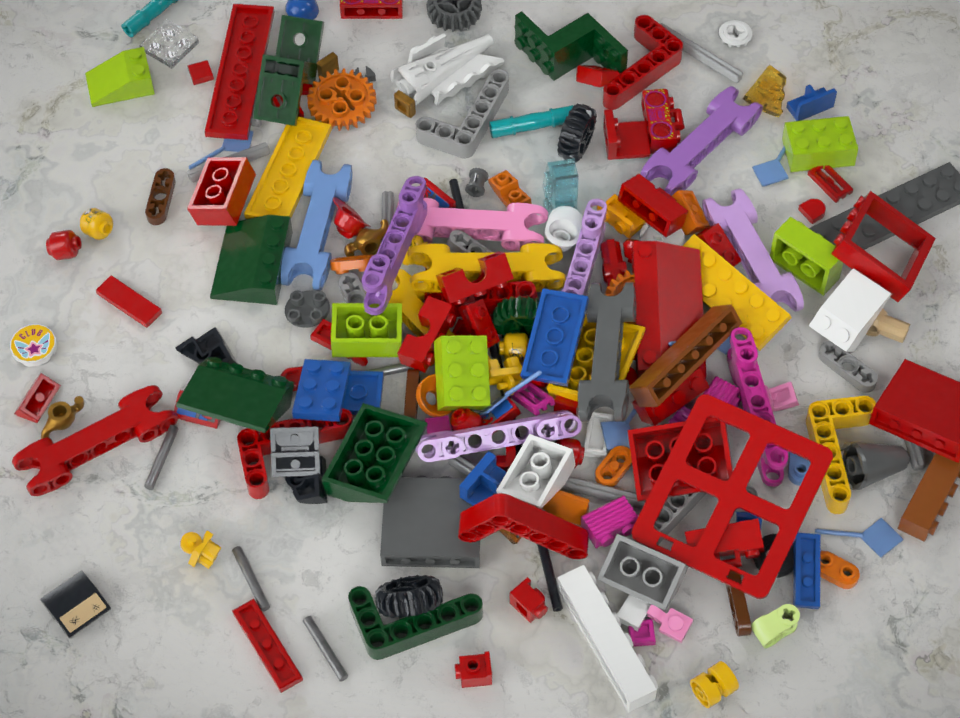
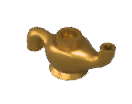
M386 219L380 222L381 228L362 229L355 241L345 246L344 253L346 257L354 256V251L360 250L363 255L377 254L381 240L389 227L388 221Z
M82 396L75 397V404L73 406L59 401L49 407L48 419L42 429L41 439L50 438L49 435L52 431L64 430L72 425L75 420V414L84 407Z

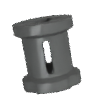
M473 168L470 170V181L466 185L465 191L470 196L480 197L484 195V183L488 180L489 175L484 169Z

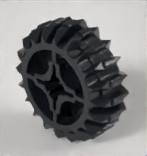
M578 103L572 107L568 116H566L557 144L559 157L576 163L582 159L591 143L597 122L595 109Z
M427 575L392 579L391 582H385L375 591V601L379 613L391 618L418 616L419 614L434 610L443 602V590L439 579Z

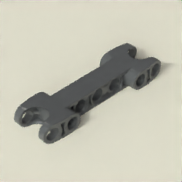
M626 282L623 290L616 296L604 295L601 283H592L588 294L587 321L588 323H597L591 380H580L578 386L579 416L581 422H589L592 413L597 408L605 406L614 410L615 422H623L629 404V381L619 380L624 322L636 321L637 304L634 282Z

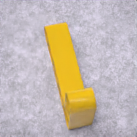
M869 396L815 401L808 408L806 427L809 439L828 447L833 453V460L821 483L826 507L833 514L844 513L848 508L851 498V490L835 429L869 425L871 414L876 404L875 400ZM835 497L841 498L842 501L836 500Z

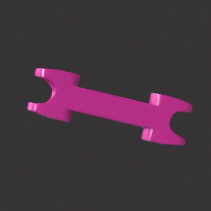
M735 328L730 335L731 348L727 352V363L732 381L740 389L739 395L743 408L751 414L776 424L757 362L758 352L752 333L747 328ZM737 334H743L747 337V339L737 340L735 336ZM773 444L767 445L757 465L761 479L767 486L776 487L783 482V468L788 462L787 450ZM771 472L776 473L779 479L771 480L767 477V474Z

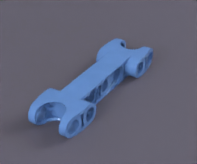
M320 160L312 161L303 187L304 196H309L311 199L297 248H285L281 265V285L289 286L295 277L306 274L313 278L312 286L314 290L323 289L329 275L330 260L332 259L331 253L323 251L336 207L333 197L348 202L352 188V165L344 164L338 173L328 175L322 172V162Z

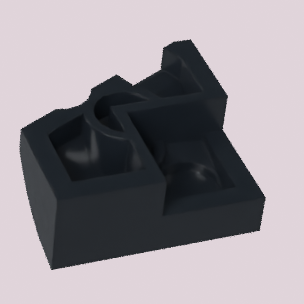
M216 327L197 339L192 336L175 347L179 353L198 364L208 357H217L222 362L229 364L237 363Z
M320 456V475L285 477V481L292 488L293 495L299 503H327V494L322 483V478L326 472V459L323 456Z

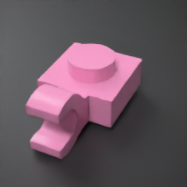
M651 604L647 611L649 619H653V621L661 624L659 632L680 643L684 640L693 623L692 618L673 608H670L666 614L660 608Z

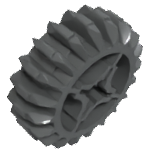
M428 0L426 4L427 15L432 24H436L437 28L443 27L444 31L451 29L454 32L455 29H459L462 32L464 27L469 29L471 25H475L477 20L480 19L482 11L481 0Z

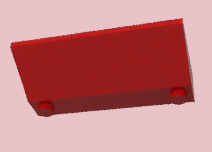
M633 241L631 253L637 304L636 325L643 326L646 329L636 353L637 379L671 347L668 345L669 342L677 341L703 316L699 249L659 241ZM705 360V361L699 366V368L701 369V371H702V373H703V375H704V377H705V379H706V378H707V373H706V360Z

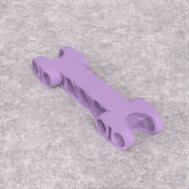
M740 188L732 190L733 204L730 206H721L712 198L704 199L702 207L709 225L712 226L719 223L741 258V264L751 282L773 301L783 302L795 312L804 308V301L799 285L791 272L780 275L752 225L757 223L758 216L751 200Z
M592 199L587 203L582 219V228L565 285L561 292L586 296L596 258L600 252V244L603 243L605 235L607 204L601 199ZM600 206L603 209L595 211L591 207Z
M560 410L490 425L422 435L415 450L423 461L434 462L456 458L463 454L524 444L529 434L548 441L573 437L580 432L582 423L570 411ZM571 419V424L568 427H564L565 422ZM576 422H577V427H576V429H575L574 431H572V432H569V431H571V430L575 427ZM519 426H526L527 432L523 437H516L515 431ZM496 430L503 431V438L500 441L492 440V434ZM473 434H478L480 436L479 443L474 446L469 445L468 438ZM449 441H452V442H453V443H452V447H449V446H448V445H449ZM424 445H432L428 452L421 451Z

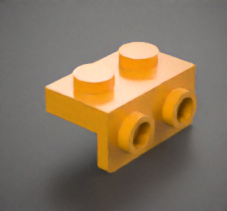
M614 194L606 201L607 214L605 222L613 226L619 234H623L630 239L646 222L617 200L618 196ZM597 206V211L603 209L602 207Z

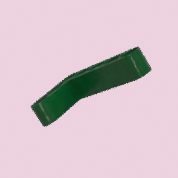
M362 586L354 587L348 595L350 611L368 655L375 660L390 657L475 625L483 617L482 599L477 594L471 593L442 603L439 607L427 613L405 617L383 625L373 598L367 588ZM360 599L365 600L363 604L355 603L357 600ZM468 607H476V608H477V610L472 611V612H471V611H468V610H466V609H467ZM447 615L454 617L452 620L443 619ZM368 620L374 621L372 625L363 624ZM423 624L430 625L428 629L420 628ZM399 633L407 634L404 638L396 637ZM375 642L384 643L380 647L372 646V644Z

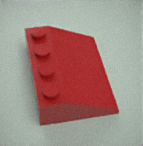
M709 417L686 463L723 481L729 480L733 472L727 425L720 420ZM686 421L628 430L638 502L647 500ZM678 481L675 483L669 497L703 491Z

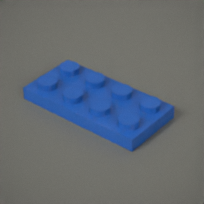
M542 289L520 374L521 378L527 379L540 370L542 374L535 378L534 381L568 387L589 302L588 296Z

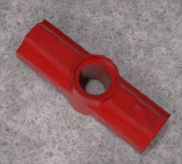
M607 239L600 244L603 261V281L607 283V286L610 285L612 279L616 280L618 274L624 277L627 270L626 262L622 258L620 242L614 239Z

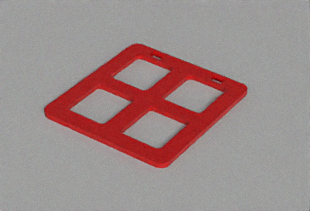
M703 394L697 398L632 528V537L634 541L682 562L688 567L756 599H763L768 596L830 467L833 453L826 446L711 395ZM709 417L720 420L750 435L727 481L720 480L686 463ZM769 444L809 460L811 463L788 509L777 506L746 490ZM678 481L718 499V503L698 544L694 547L654 529V525L675 483ZM737 509H742L779 527V531L757 575L749 574L714 556ZM660 538L673 543L671 551L657 545ZM730 571L744 576L741 584L727 578Z

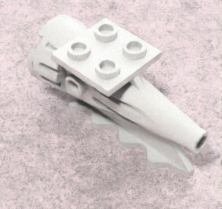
M444 33L431 37L425 44L412 48L407 64L396 67L391 71V82L395 81L397 88L394 89L395 92L400 90L414 99L415 106L432 94L435 98V105H439L444 98L455 96L464 87H471L478 79L488 77L493 70L504 64L505 61L502 58L482 54L494 45L493 38L486 34L448 48L444 47L446 40Z

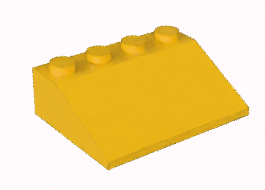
M585 314L568 387L550 383L547 386L548 394L554 400L556 395L578 402L579 381L591 380L597 323H588L587 314ZM624 322L619 380H625L646 330L643 326Z

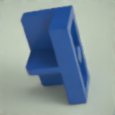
M809 84L805 88L804 95L788 101L786 108L796 121H801L833 108L837 91L835 88L826 91L824 87L814 90Z
M488 451L459 485L460 498L472 506L492 495L498 494L496 490L507 472L496 466V455Z

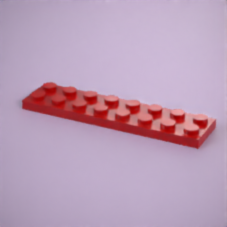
M233 4L205 127V137L248 140L263 54L266 55L275 13L274 6Z

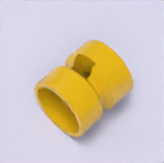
M722 661L708 668L707 674L702 672L690 680L693 693L706 708H710L720 702L721 696L727 697L739 689L736 676L729 666Z

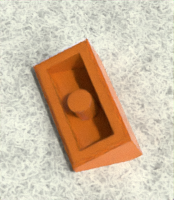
M678 190L672 195L680 205L688 210L684 226L682 227L685 235H692L710 227L693 191Z
M559 490L542 509L568 522L581 526V516L589 512L590 500Z

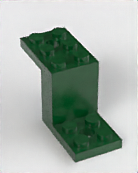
M522 11L515 15L514 42L516 47L524 51L530 61L535 62L542 72L553 81L591 58H594L595 62L601 64L604 68L616 70L619 74L627 69L628 50L589 13L584 14L549 36Z
M282 15L276 56L265 54L262 56L253 119L297 126L303 83L313 85V81L316 80L317 62L319 61L324 29L323 21ZM302 33L305 36V42L298 46L295 43V37L297 34ZM276 95H281L283 98V104L280 107H276L273 104V98Z

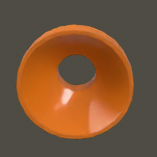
M436 374L424 378L416 390V399L422 411L432 417H442L452 412L437 411ZM428 392L433 393L436 397L434 405L429 404L426 400Z

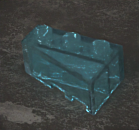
M574 159L547 162L542 187L545 196L543 206L549 212V215L552 210L560 206H570L577 209L579 176Z

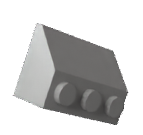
M617 534L597 580L666 611L678 592L689 567L682 562Z

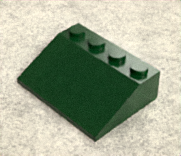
M264 215L238 221L237 226H226L210 299L270 305L278 304L281 290L283 255L285 248L290 247L293 234L291 218L289 216Z
M208 357L198 365L177 401L176 407L265 433L291 407L294 382L287 380L283 376H271L265 374L262 370H250L243 368L241 364H229L222 362L217 357Z
M363 403L322 478L326 494L347 502L388 503L428 423Z

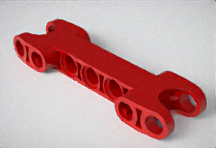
M151 385L136 390L119 401V411L56 443L51 438H42L15 454L12 464L16 470L40 469L39 473L26 486L31 496H41L66 485L72 479L71 470L135 437L140 442L146 443L167 432L170 425H175L178 421L173 410L150 411L151 407L163 395L160 388L156 385Z

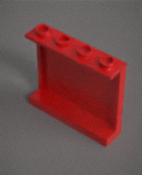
M904 359L875 404L869 424L959 463L960 382Z

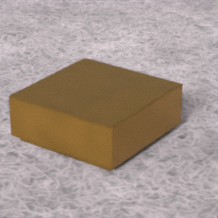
M331 52L317 62L318 77L326 78L327 71L332 75L334 69L339 70L338 56L334 52Z
M398 90L394 94L395 109L412 118L416 114L415 100Z

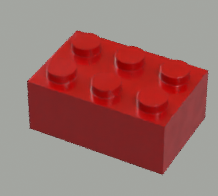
M247 157L207 158L187 207L197 225L237 226L256 176Z

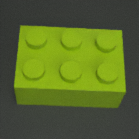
M849 116L785 122L782 142L785 147L790 172L808 171L817 166H823V169H825L826 165L832 168L855 166L858 145Z
M791 216L774 233L770 252L772 261L785 271L791 272L794 277L823 296L840 279L843 262L831 254L836 245H833L824 239L822 235L810 230L802 222L795 220Z
M332 303V357H398L397 352L402 345V303H388L385 311L379 315L366 313L364 303ZM379 304L369 305V307L371 308H377L380 306Z
M487 336L438 337L434 341L437 411H455L459 408L484 410L491 406Z

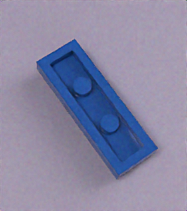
M798 533L794 540L793 605L796 608H820V534Z

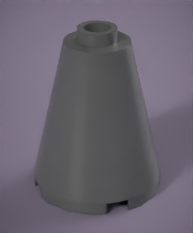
M849 442L844 443L840 450L844 451L842 459L848 482L853 486L850 488L852 490H860L903 471L910 462L909 453L902 446Z

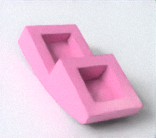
M791 381L770 389L765 385L772 412L799 405Z

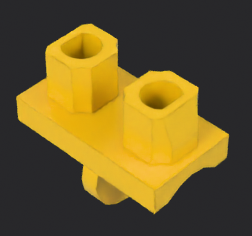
M517 356L505 359L503 362L505 368H500L497 359L488 360L490 385H497L498 390H503L506 393L520 383L523 379L520 375L523 365L521 366Z
M208 530L204 534L203 539L195 532H188L182 536L180 546L184 552L192 554L188 564L193 567L199 562L209 569L221 550L219 545L211 541L213 534Z

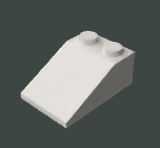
M853 268L821 306L809 326L844 351L854 352L892 293Z
M529 434L496 492L498 494L511 495L541 509L565 485L576 466L573 449Z

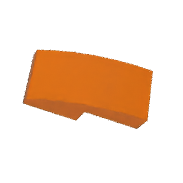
M507 170L488 179V183L506 207L511 203L532 204L531 198L519 188L518 180Z

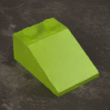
M144 47L122 51L85 73L92 107L155 94Z

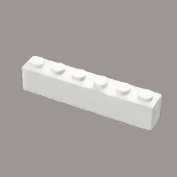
M582 565L557 577L558 591L629 713L654 701L658 684L653 675L649 676L646 672V665L642 656L636 654L632 648L633 641L628 633L624 634L618 615L616 612L612 613L608 607L609 601L604 592L600 593L594 574L592 572L588 573L586 567Z

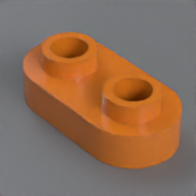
M366 254L334 258L330 260V268L332 271H336V274L348 273L352 269L364 272L370 258L374 255Z
M625 446L614 447L597 467L595 472L596 482L611 487L617 485L632 466L630 449ZM622 459L624 462L620 463L617 460ZM609 476L611 479H604L603 477Z
M820 551L821 578L843 589H851L857 585L860 573L854 564L829 551ZM821 560H827L829 563L824 564ZM848 571L851 575L847 576L843 572Z

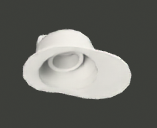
M560 206L552 210L545 227L547 243L561 247L562 252L572 249L577 244L582 228V214L570 206Z

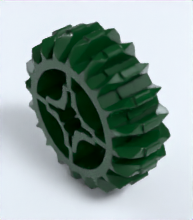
M519 295L517 298L511 296L510 299H503L502 302L497 303L492 318L497 334L504 338L507 333H526L528 338H530L539 299Z

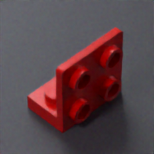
M613 109L604 110L603 130L607 160L650 157L651 152L646 121L618 123V118H614Z

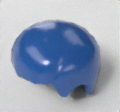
M288 0L285 6L288 16L314 20L319 13L316 0Z

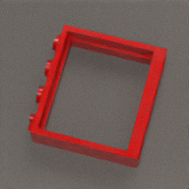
M870 191L865 197L861 195L853 205L855 208L849 213L846 218L848 220L841 227L840 232L842 233L834 240L836 246L831 254L851 269H856L892 293L890 297L899 302L911 290L936 238ZM865 214H868L914 248L901 276L851 241Z

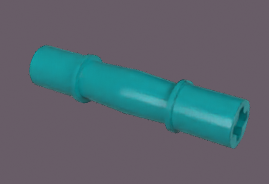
M151 0L121 25L123 31L129 37H134L144 27L149 26L150 21L178 0Z
M573 105L555 109L550 108L549 111L530 113L515 118L510 116V118L489 121L491 137L498 138L516 135L518 132L532 131L549 126L554 128L558 125H563Z

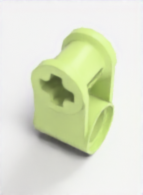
M782 605L769 614L756 619L751 624V629L762 646L769 648L796 631L800 612L794 605Z

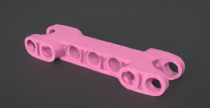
M431 198L423 199L427 203V215L421 230L416 235L421 236L424 242H428V244L432 243L433 237L448 238L454 230H461L475 240L501 241V246L510 251H520L523 245L529 243H544V237L541 234L528 230L533 225H539L547 221L548 211L542 206L528 203H511L507 206V211L439 208V203Z

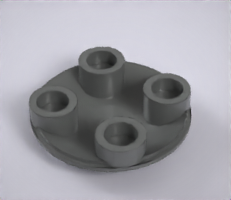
M294 291L290 294V299L285 305L287 320L301 328L318 325L322 319L327 318L330 311L329 301L323 291Z

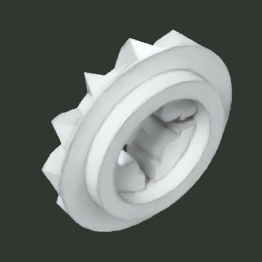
M727 21L719 29V38L722 39V44L727 43L729 48L732 45L739 48L740 45L746 46L751 41L752 29L742 21ZM733 31H735L736 35H738V38L732 35Z

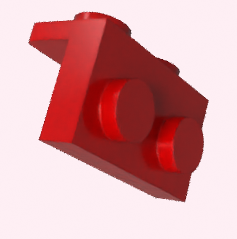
M483 298L458 307L469 336H487V348L500 341Z

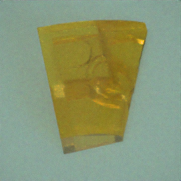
M769 65L745 94L743 100L749 104L758 102L763 106V112L780 117L783 113L781 108L785 97L783 88L786 85V76Z

